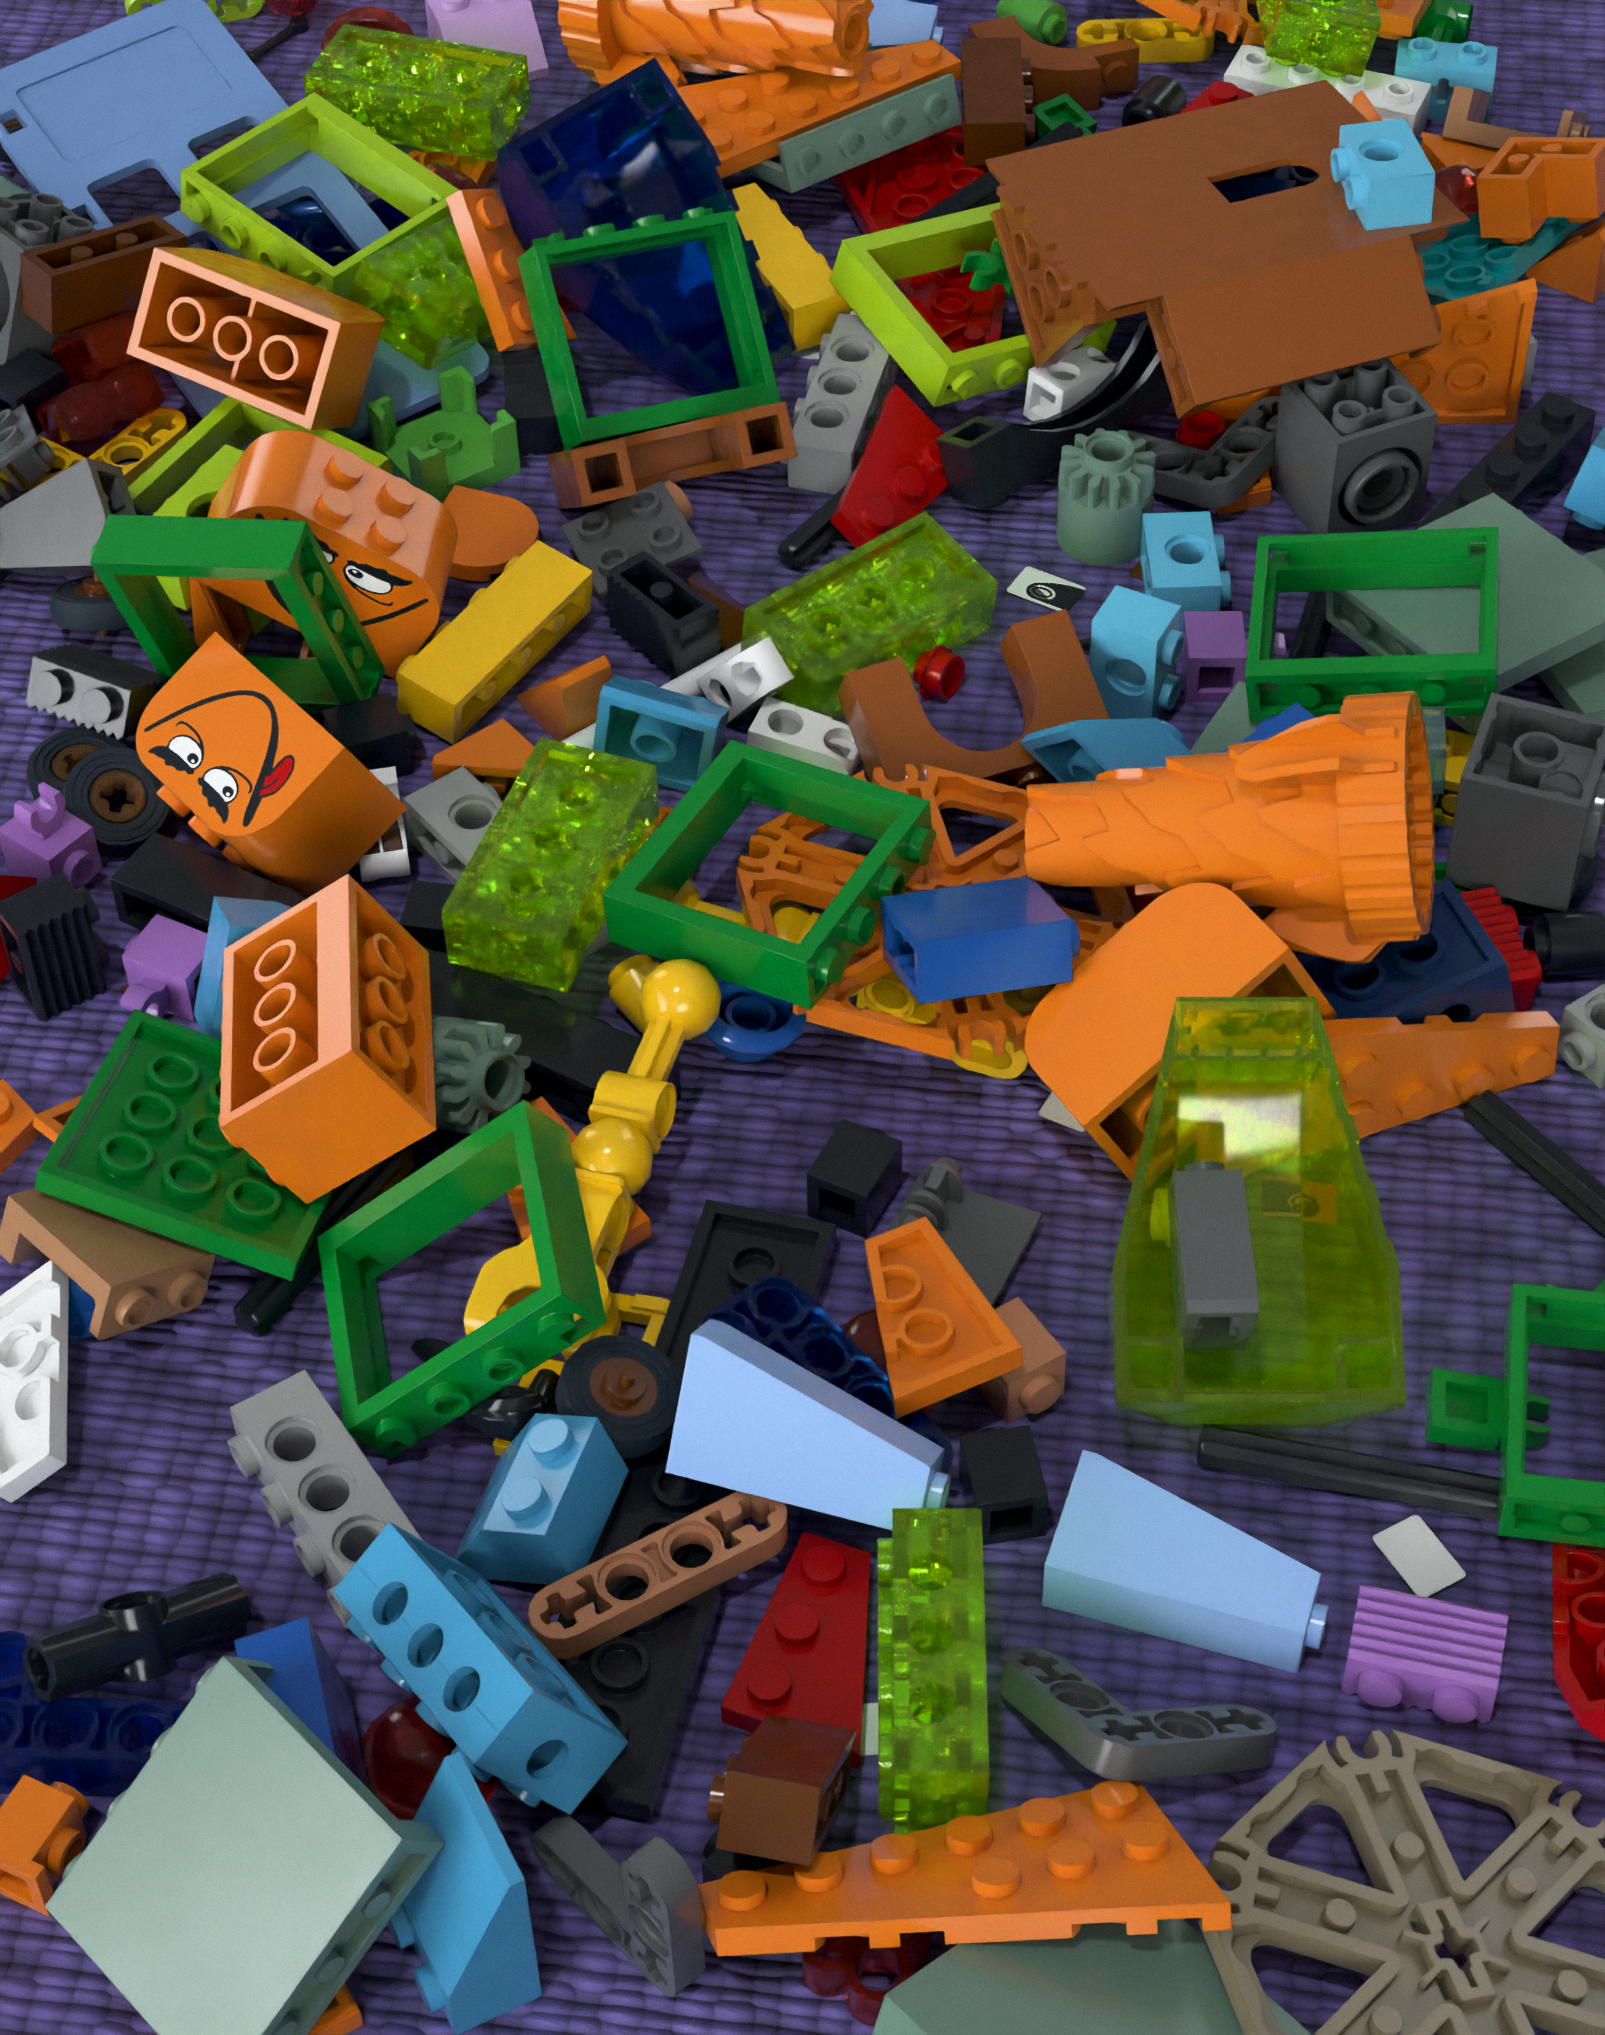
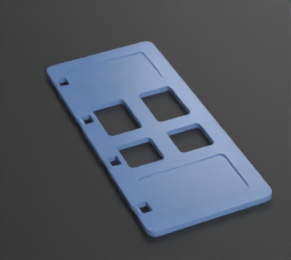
M165 0L0 69V143L2 148L35 193H45L60 198L63 201V205L77 216L87 213L95 223L93 227L96 230L114 225L91 196V193L145 169L154 168L161 173L181 199V170L198 161L192 153L194 148L245 126L251 125L256 127L289 107L203 0ZM17 118L23 129L10 134L3 123ZM310 149L232 196L258 215L299 197L310 196L315 199L356 252L389 233L388 229L339 168ZM181 210L163 218L187 236V247L202 240H210L217 246L220 252L247 259L237 251L230 249L224 242L200 225L189 220L187 216L181 213ZM416 264L356 302L382 315L385 318V322L355 426L329 430L352 441H357L370 435L366 404L384 396H390L393 399L396 422L440 402L438 376L442 372L459 365L473 377L475 386L485 381L489 376L490 361L487 352ZM138 308L124 312L132 324L135 322ZM167 370L202 419L228 396ZM250 437L238 449L245 451L255 439Z

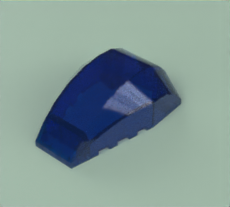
M656 58L651 59L518 136L498 150L500 192L511 227L525 252L533 247L532 240L549 237L552 233L562 232L564 233L565 240L581 238L583 237L582 231L602 224L613 223L616 231L633 228L632 223L634 221L652 215L663 214L666 222L682 220V213L698 207H704V209L712 208L714 214L732 210L736 214L740 211L733 191H725L717 169L721 166V162L714 146ZM737 220L773 366L796 351L797 348L772 287H765L755 264L760 260L753 240L746 241ZM704 241L550 269L554 287L609 338L650 371L682 389L700 396L740 388Z

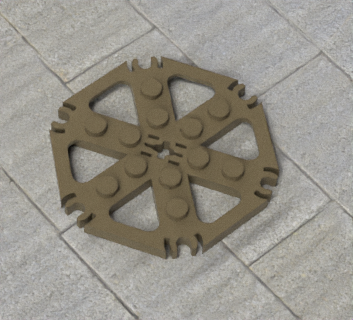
M1394 1729L1391 1730L1388 1737L1381 1730L1371 1732L1363 1747L1367 1759L1358 1757L1353 1753L1345 1735L1337 1736L1329 1752L1326 1740H1324L1219 1838L1209 1857L1211 1859L1206 1870L1214 1880L1225 1883L1231 1889V1891L1221 1890L1231 1902L1232 1930L1203 1931L1201 1918L1198 1923L1244 2035H1286L1276 2023L1251 1962V1951L1261 1945L1275 1946L1371 1976L1314 2035H1438L1439 2033L1440 2035H1535L1532 2026L1559 2035H1605V1959L1532 1937L1576 1889L1591 1887L1605 1894V1848L1602 1847L1605 1843V1818L1595 1827H1586L1579 1824L1572 1814L1582 1797L1576 1790L1566 1792L1556 1806L1549 1803L1550 1800L1554 1799L1564 1781ZM1422 1787L1439 1788L1497 1806L1511 1816L1516 1830L1464 1881L1422 1793ZM1314 1805L1331 1807L1343 1817L1374 1888L1269 1856L1267 1851L1268 1845L1307 1808ZM1442 1944H1445L1453 1955L1464 1954L1467 1961L1462 1969L1458 1968L1452 1958H1439L1437 1952Z

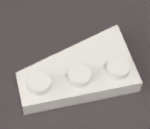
M51 1260L0 1296V1497L10 1503H13L67 1464L69 1276Z

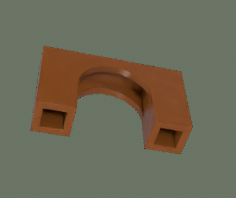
M786 401L749 407L546 455L558 509L586 507L637 495L638 490L647 488L653 483L660 481L663 483L667 480L677 482L798 457Z
M1067 609L1012 624L999 645L1022 704L1024 721L1021 737L1012 744L997 750H969L959 747L942 737L930 724L923 711L903 656L847 672L836 694L870 783H872L874 768L882 767L884 776L888 780L894 782L903 781L905 765L913 764L917 768L919 781H921L922 764L1009 786L1014 784L1015 787L1027 790V785L1042 784L1050 778V773L1020 744L1026 734L1076 720L1110 719Z

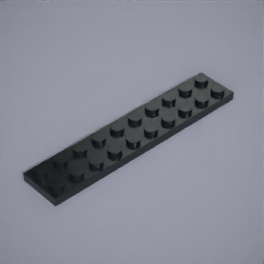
M706 1200L655 1344V1348L668 1357L680 1375L681 1384L691 1334L709 1319L724 1322L792 1362L798 1363L836 1245V1224ZM671 1433L658 1449L638 1458H622L629 1472L588 1565L736 1492V1490L666 1473L672 1439ZM748 1518L743 1520V1526L746 1525ZM731 1540L726 1543L724 1541L725 1549L732 1548ZM688 1544L677 1549L671 1558L682 1567L696 1568L708 1562L712 1553L706 1547L699 1544ZM624 1576L612 1582L607 1591L614 1598L630 1601L644 1594L648 1584L638 1577ZM728 1580L579 1656L569 1659H557L629 1742L580 1802V1806L648 1821L652 1820ZM595 1595L588 1596L587 1603L593 1602L596 1614H600ZM560 1613L557 1621L562 1624L564 1629L575 1625V1618L567 1620Z

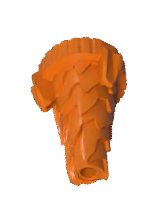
M557 0L559 3L557 14L558 24L561 26V38L563 45L567 47L568 56L572 63L584 72L591 81L599 84L601 89L611 90L616 102L630 105L631 96L687 86L688 81L683 74L686 71L710 75L723 74V70L752 74L762 71L773 72L774 69L780 67H791L833 76H855L864 66L863 57L868 47L870 34L868 19L874 8L871 0Z
M1415 691L1347 695L1343 699L1340 714H1328L1300 722L1266 740L1228 745V751L1167 756L1165 757L1166 766L1109 770L1097 774L1095 781L1031 784L1026 786L1029 806L1025 817L1026 851L1024 853V860L1028 878L1062 887L1113 888L1135 886L1136 896L1162 895L1176 887L1191 883L1205 882L1218 884L1231 890L1242 901L1277 907L1263 922L1291 950L1348 964L1370 963L1387 942L1419 940L1421 935L1429 933L1432 921L1435 882L1434 808L1427 733L1422 706H1420V700Z

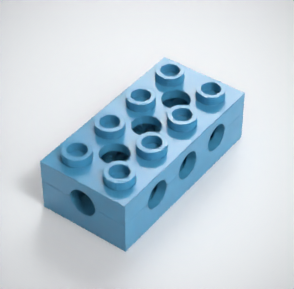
M388 1522L333 1590V1593L352 1615L346 1623L348 1628L369 1647L384 1654L386 1658L380 1664L382 1670L400 1687L419 1697L421 1701L415 1708L418 1715L437 1732L454 1740L457 1746L451 1754L460 1751L472 1776L478 1780L488 1783L494 1775L500 1778L512 1794L527 1805L536 1807L543 1800L571 1815L629 1743L482 1574L395 1524Z

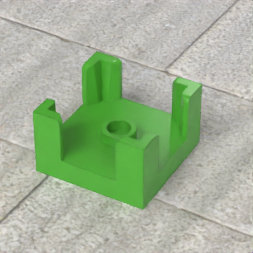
M461 365L442 372L438 376L441 409L396 428L393 399L390 396H384L366 404L372 450L389 457L394 476L405 479L411 485L432 495L441 503L444 502L454 485L481 490L521 473L516 420L505 409L497 411V422L490 426L478 414L475 381Z

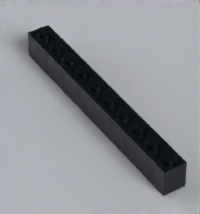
M156 832L110 877L119 921L141 931L158 914L208 933L214 896L276 901L289 907H294L308 898L287 885H278L248 872L240 865L226 863L198 851L188 843H179ZM424 947L429 952L431 1014L504 1024L505 1033L521 1036L520 1047L514 1054L529 1056L531 1059L530 1066L524 1070L525 1081L530 1083L531 1089L530 1092L522 1094L521 1097L534 1101L542 1096L555 1112L586 1126L591 1124L587 1112L593 1103L594 1093L601 1076L607 1070L627 1074L642 1039L618 1030L602 1019H593L564 1007L548 996H539L510 984L496 974L485 973L456 961L442 951H433ZM679 1055L666 1081L674 1084L677 1102L681 1099Z

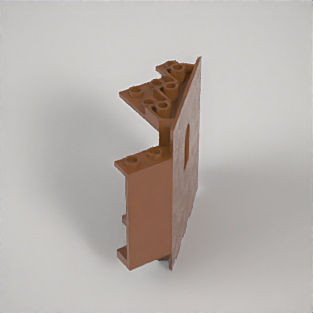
M1327 80L985 159L988 170L1000 183V186L997 187V195L1000 197V209L993 210L991 217L1036 369L1057 364L1104 321L1146 311L1178 419L1199 414L1214 402L1406 353L1409 354L1410 359L1418 358L1442 343L1439 335L1441 332L1440 316L1436 307L1430 304L1424 284L1425 266L1419 253L1427 252L1448 236L1449 227L1467 223L1470 219L1434 185L1431 223L1366 231L1356 211L1348 209L1345 190L1341 182H1335L1333 179L1330 159L1332 149L1339 148L1340 125L1366 123L1369 121ZM1290 165L1309 168L1319 176L1314 182L1304 186L1230 203L1212 184Z

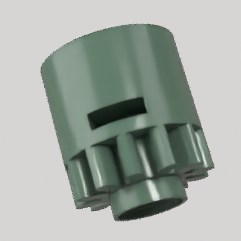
M1097 428L1095 433L1088 437L1083 434H1076L1074 446L1064 445L1062 447L1058 475L1056 539L1064 552L1084 563L1107 566L1122 564L1137 558L1140 553L1142 513H1153L1156 454L1151 451L1145 452V439L1140 438L1132 442L1127 436L1128 432L1126 430L1116 432Z
M432 1015L436 1128L472 1134L516 1105L522 1094L530 1092L531 1085L525 1081L524 1070L530 1066L531 1059L529 1056L514 1054L520 1047L521 1036L505 1033L504 1024Z

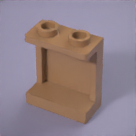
M1457 85L1454 86L1442 136L1500 149L1509 137H1545L1483 123L1491 93ZM1564 109L1556 137L1591 138L1592 126L1586 125L1587 114Z
M34 1188L8 1195L0 1227V1255L8 1263L14 1265L45 1255L94 1299L95 1309L89 1331L98 1340H104L198 1308L207 1293L208 1281L216 1256L214 1253L34 1190Z

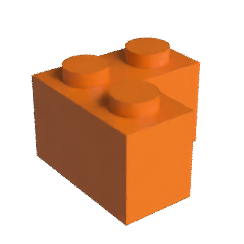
M1509 137L1476 178L1481 238H1499L1501 242L1508 244L1520 243L1532 239L1548 217L1566 218L1571 223H1585L1599 218L1605 210V138Z

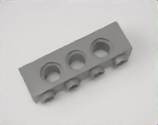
M839 313L831 334H823L819 350V365H811L808 372L806 398H798L796 401L792 432L798 457L780 461L781 464L788 465V487L830 494H836L848 483L852 472L857 467L866 446L864 444L871 429L876 425L882 411L880 408L886 394L894 385L900 366L857 315Z
M462 766L403 798L404 805L408 807L405 811L409 842L454 885L487 888L489 914L498 916L499 929L549 977L610 943L602 897L603 890L594 882H586L572 868L568 858L561 850L557 848L552 850L540 839L531 823L524 816H516L501 802L499 795L489 783H481Z
M303 1370L229 1407L236 1436L228 1440V1446L242 1474L247 1478L256 1473L264 1485L260 1489V1494L268 1513L278 1527L289 1523L297 1535L293 1539V1544L301 1563L311 1577L322 1573L331 1587L327 1590L329 1602L344 1628L349 1629L346 1623L352 1615L333 1593V1590L388 1522L395 1524L421 1540L422 1538L306 1370ZM331 1508H337V1509L332 1510V1511H325V1510H328V1509H331Z

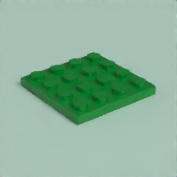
M134 1009L37 1171L34 1190L292 1281L338 1187L306 1204L289 1188L276 1184L270 1178L264 1166L247 1151L230 1144L223 1135L218 1121L221 1094L219 1072L221 1068L222 1040Z

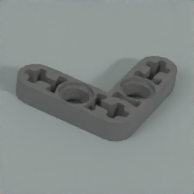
M1268 396L1253 403L1208 451L1126 430L1128 432L1127 436L1132 442L1140 438L1145 439V452L1151 451L1156 454L1154 493L1207 508L1226 507L1240 499L1273 464L1280 396ZM1241 450H1255L1248 453H1236ZM1179 467L1175 470L1160 471L1164 468Z
M1017 1647L1006 1652L999 1693L1078 1762L1097 1775L1117 1781H1144L1264 1768L1270 1763L1278 1727L1277 1722L1271 1716L1260 1710L1239 1704H1216L1130 1712L1070 1662L1056 1653L1034 1647Z
M564 1812L556 1815L530 1836L529 1842L532 1851L545 1872L663 1994L668 1997H675L704 1973L705 1955L698 1883L684 1859L664 1839L658 1836L652 1837L623 1860L620 1866L574 1818Z

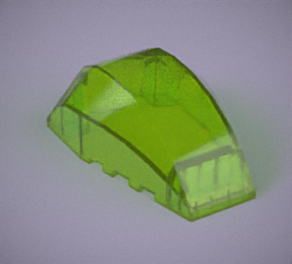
M1176 997L1107 1290L1111 1376L1115 1407L1180 1427H1203L1207 1425L1218 1427H1324L1404 1408L1406 1404L1399 1262L1392 1240H1388L1379 1212L1381 1209L1374 1182L1369 1180L1359 1148L1360 1138L1353 1116L1349 1115L1340 1088V1074L1315 997ZM1214 1161L1224 1164L1225 1170L1243 1169L1260 1312L1246 1350L1184 1351L1183 1336H1175L1167 1191L1172 1171H1183L1185 1165L1193 1162Z

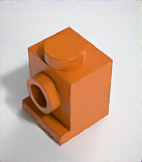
M23 1775L0 1807V1894L50 1917L51 1913L46 1909L45 1905L54 1894L52 1888L59 1877L63 1876L67 1865L85 1850L86 1838L88 1837L82 1819L89 1811L90 1803L75 1788L62 1782H53L49 1786L27 1775Z

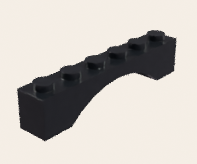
M1149 319L1140 323L1129 348L1110 375L1091 394L1071 408L1047 419L1025 423L1002 422L977 415L938 437L936 442L952 499L976 505L980 509L1000 506L1008 500L1009 494L1021 487L1045 480L1050 474L1049 471L1060 465L1062 447L1064 445H1075L1076 434H1083L1088 437L1095 433L1097 428L1116 432L1119 430H1129L1131 428L1130 424L1147 414H1155L1167 409L1171 404L1172 397Z
M1547 391L1414 530L1491 493H1495L1514 508L1519 509L1525 502L1541 492L1549 490L1561 492L1580 471L1589 452L1596 411L1577 404L1567 397L1558 396Z

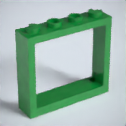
M698 207L682 213V220L670 222L665 221L663 214L652 215L634 221L632 223L633 228L616 231L613 223L602 224L582 231L583 237L565 240L564 233L562 232L552 233L549 237L532 240L533 247L517 258L564 450L749 407L781 402L734 210L714 214L712 208L704 209V207ZM704 241L740 388L587 418L550 269Z
M108 514L97 544L92 546L89 563L158 674L167 676L170 680L199 647L156 576L271 580L278 589L316 659L244 657L308 714H323L322 711L377 696L385 667L307 521Z
M1498 527L1258 536L1245 669L1249 721L1262 722L1270 716H1278L1296 702L1316 718L1328 714H1340L1343 699L1347 695L1415 691L1416 695H1418L1424 717L1483 716L1491 693L1498 694L1500 606ZM1470 542H1486L1478 544H1469ZM1270 550H1288L1272 552V559H1269ZM1480 586L1479 653L1273 659L1279 593Z
M730 740L602 894L609 942L665 961L672 959L693 960L706 966L715 978L812 1010L832 982L838 984L845 964L858 947H864L872 938L876 923L882 917L881 897L904 894L907 882L919 866H925L929 863V853L933 849V841L937 837L936 831L932 829L930 801ZM751 801L878 840L799 944L670 902Z
M524 1099L317 1237L343 1425L351 1437L390 1459L411 1448L423 1438L453 1419L462 1416L472 1407L510 1383L519 1380L524 1374L607 1323L567 1129ZM522 1183L542 1287L391 1384L375 1279ZM578 1314L581 1318L574 1322L573 1315Z
M1513 1283L1504 1323L1497 1536L1605 1548V1482L1525 1474L1529 1343L1605 1352V1292L1565 1289L1551 1284L1537 1286Z

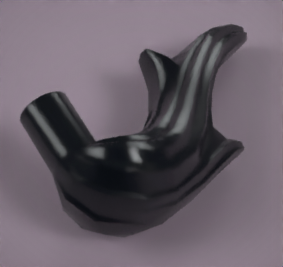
M424 1338L416 1340L410 1349L417 1357L426 1362L452 1344L439 1339ZM541 1369L528 1388L507 1385L469 1409L462 1416L457 1417V1419L494 1438L512 1442L536 1413L547 1414L548 1408L555 1398V1390L560 1376L553 1370Z

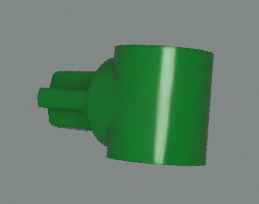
M1433 0L1417 25L1416 38L1426 37L1436 42L1459 44L1467 42L1474 3L1460 0Z

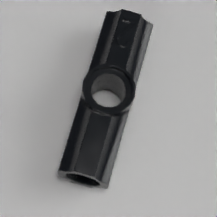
M222 1572L198 1581L186 1583L183 1586L165 1592L142 1590L112 1597L99 1605L98 1614L27 1637L26 1649L21 1653L25 1676L35 1689L38 1699L50 1703L112 1681L134 1683L164 1676L177 1668L178 1658L245 1636L246 1626L252 1620L248 1595L239 1586L235 1575Z

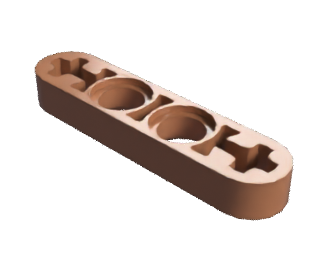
M736 1491L541 1589L531 1600L528 1611L530 1630L556 1659H569L579 1656L773 1558L782 1551L787 1542L788 1519L785 1503ZM752 1517L758 1524L767 1522L768 1528L758 1532L752 1524L743 1526V1520ZM731 1540L732 1548L725 1549L724 1541L726 1543ZM688 1544H699L706 1547L712 1553L708 1562L696 1568L682 1567L675 1563L671 1557L677 1549ZM624 1576H635L648 1584L644 1594L630 1601L614 1598L608 1593L607 1589L612 1582ZM595 1595L600 1614H596L593 1602L587 1603L588 1596ZM561 1613L567 1620L575 1618V1625L564 1629L558 1621L551 1623L550 1617Z

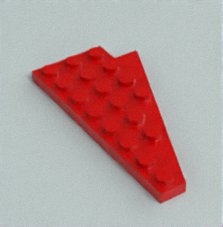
M962 123L837 174L832 178L863 235L905 225L989 170L987 166H964ZM962 264L893 281L952 353L1001 340L1007 292L1003 284H995L984 291L971 290L969 285L975 271L961 273Z

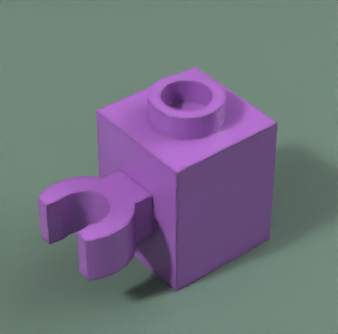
M1185 611L1182 632L1186 634V641L1181 655L1185 702H1223L1238 681L1245 683L1248 639H1245L1242 611ZM1276 632L1274 655L1278 656H1274L1273 659H1282L1279 655L1286 654L1284 634Z
M42 782L38 785L40 797L30 805L19 799L14 803V817L0 827V843L8 873L14 876L37 878L36 884L63 872L74 888L78 889L89 883L96 874L103 870L93 827L66 811L64 795L45 782Z
M156 914L140 934L131 938L122 955L129 988L120 1000L121 1007L131 1011L137 1009L159 1018H163L164 1011L195 1022L196 1018L193 1012L207 933Z

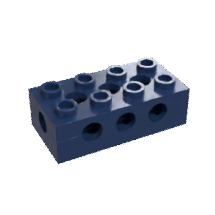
M1449 877L1434 883V903L1429 933L1421 935L1419 940L1387 942L1370 963L1348 964L1292 950L1338 1014L1334 1019L1397 1017L1403 1025L1423 1024L1427 1015H1447L1453 1023L1474 1022L1482 1013L1516 1012L1507 962Z

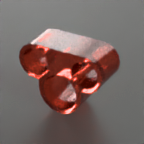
M931 1932L913 1933L914 1935L901 1938V1947L870 1949L869 1937H827L824 1945L815 1952H801L803 1981L807 1988L816 1995L826 1998L843 1995L845 2004L852 2016L865 2025L875 2027L885 1994L914 1975L916 1971L922 1969L928 1962L931 1952ZM823 1954L840 1956L835 1960L829 1961L819 1958ZM882 1970L892 1973L900 1980L894 1987L888 1990L873 1991L864 1987L858 1979L870 1971Z

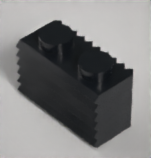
M530 349L503 352L505 410L516 420L519 453L526 457L530 452L537 456L540 452L547 455L551 451H564L540 350ZM574 365L581 393L580 368L579 365Z
M642 551L607 571L610 628L617 629V634H624V640H631V646H638V650L645 652L646 657H653V663H660V669H667V675H674V678H677L722 653L719 651L722 646L719 642L722 637L719 631L722 627L718 625L721 618L717 616L720 609L648 552Z
M70 643V645L64 644L63 647L57 646L56 649L50 647L49 650H37L33 655L26 703L29 708L37 707L39 712L46 710L49 715L56 714L58 719L66 717L68 722L76 721L78 726L85 724L87 729L95 728L97 733L105 731L107 737L115 735L116 739L120 740L136 735L137 727L145 708L157 692L169 681V678L74 643Z
M63 872L0 901V935L5 947L4 951L7 955L8 967L12 973L10 975L14 981L13 985L37 1019L48 1022L50 1015L59 1016L61 1010L70 1011L72 1005H82L84 999L93 1000L95 994L104 995L106 985L101 967L110 963L109 954L103 941L96 931L92 930L91 924L100 920V915L92 896L83 886L75 889Z

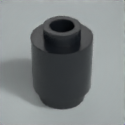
M1156 75L1149 78L1124 107L1122 127L1180 114V109H1184L1187 105L1185 91L1178 82L1168 76Z
M1599 911L1539 913L1535 917L1533 926H1528L1525 929L1523 937L1524 949L1535 951L1540 961L1542 976L1602 974L1605 971V917Z

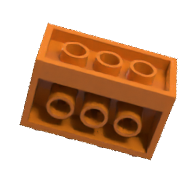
M349 874L224 949L223 981L221 984L223 1006L221 1068L219 1072L221 1079L219 1126L229 1143L236 1148H243L264 1166L266 1172L276 1184L286 1186L303 1202L309 1204L437 1130L429 952Z

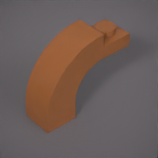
M1014 15L968 24V38L1020 37L1021 56L1031 57L1033 107L1067 93L1087 112L1099 110L1100 97L1137 90L1140 47L1133 37L1081 48H1060L1040 43L1031 38L1023 30Z

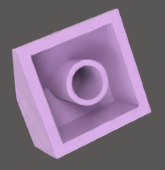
M425 0L430 49L471 57L474 78L479 82V92L549 76V67L530 0Z

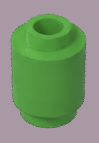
M1000 0L996 8V19L1014 15L1023 30L1040 43L1055 46L1066 35L1068 29L1067 12L1063 5L1055 1Z

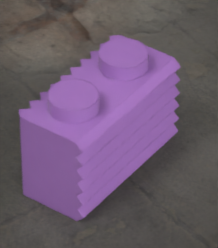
M1360 1584L1341 1690L1347 1695L1357 1693L1364 1702L1377 1707H1393L1402 1703L1407 1708L1417 1706L1421 1711L1431 1709L1441 1719L1453 1723H1466L1475 1718L1480 1723L1489 1722L1499 1686L1509 1614Z

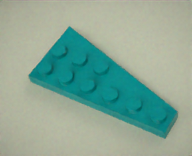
M1479 211L1468 215L1467 217L1470 220L1467 223L1449 227L1448 236L1427 252L1419 253L1425 266L1424 284L1430 304L1437 305L1512 284L1584 223H1571L1562 217H1548L1532 239L1508 244L1501 242L1499 238H1481Z

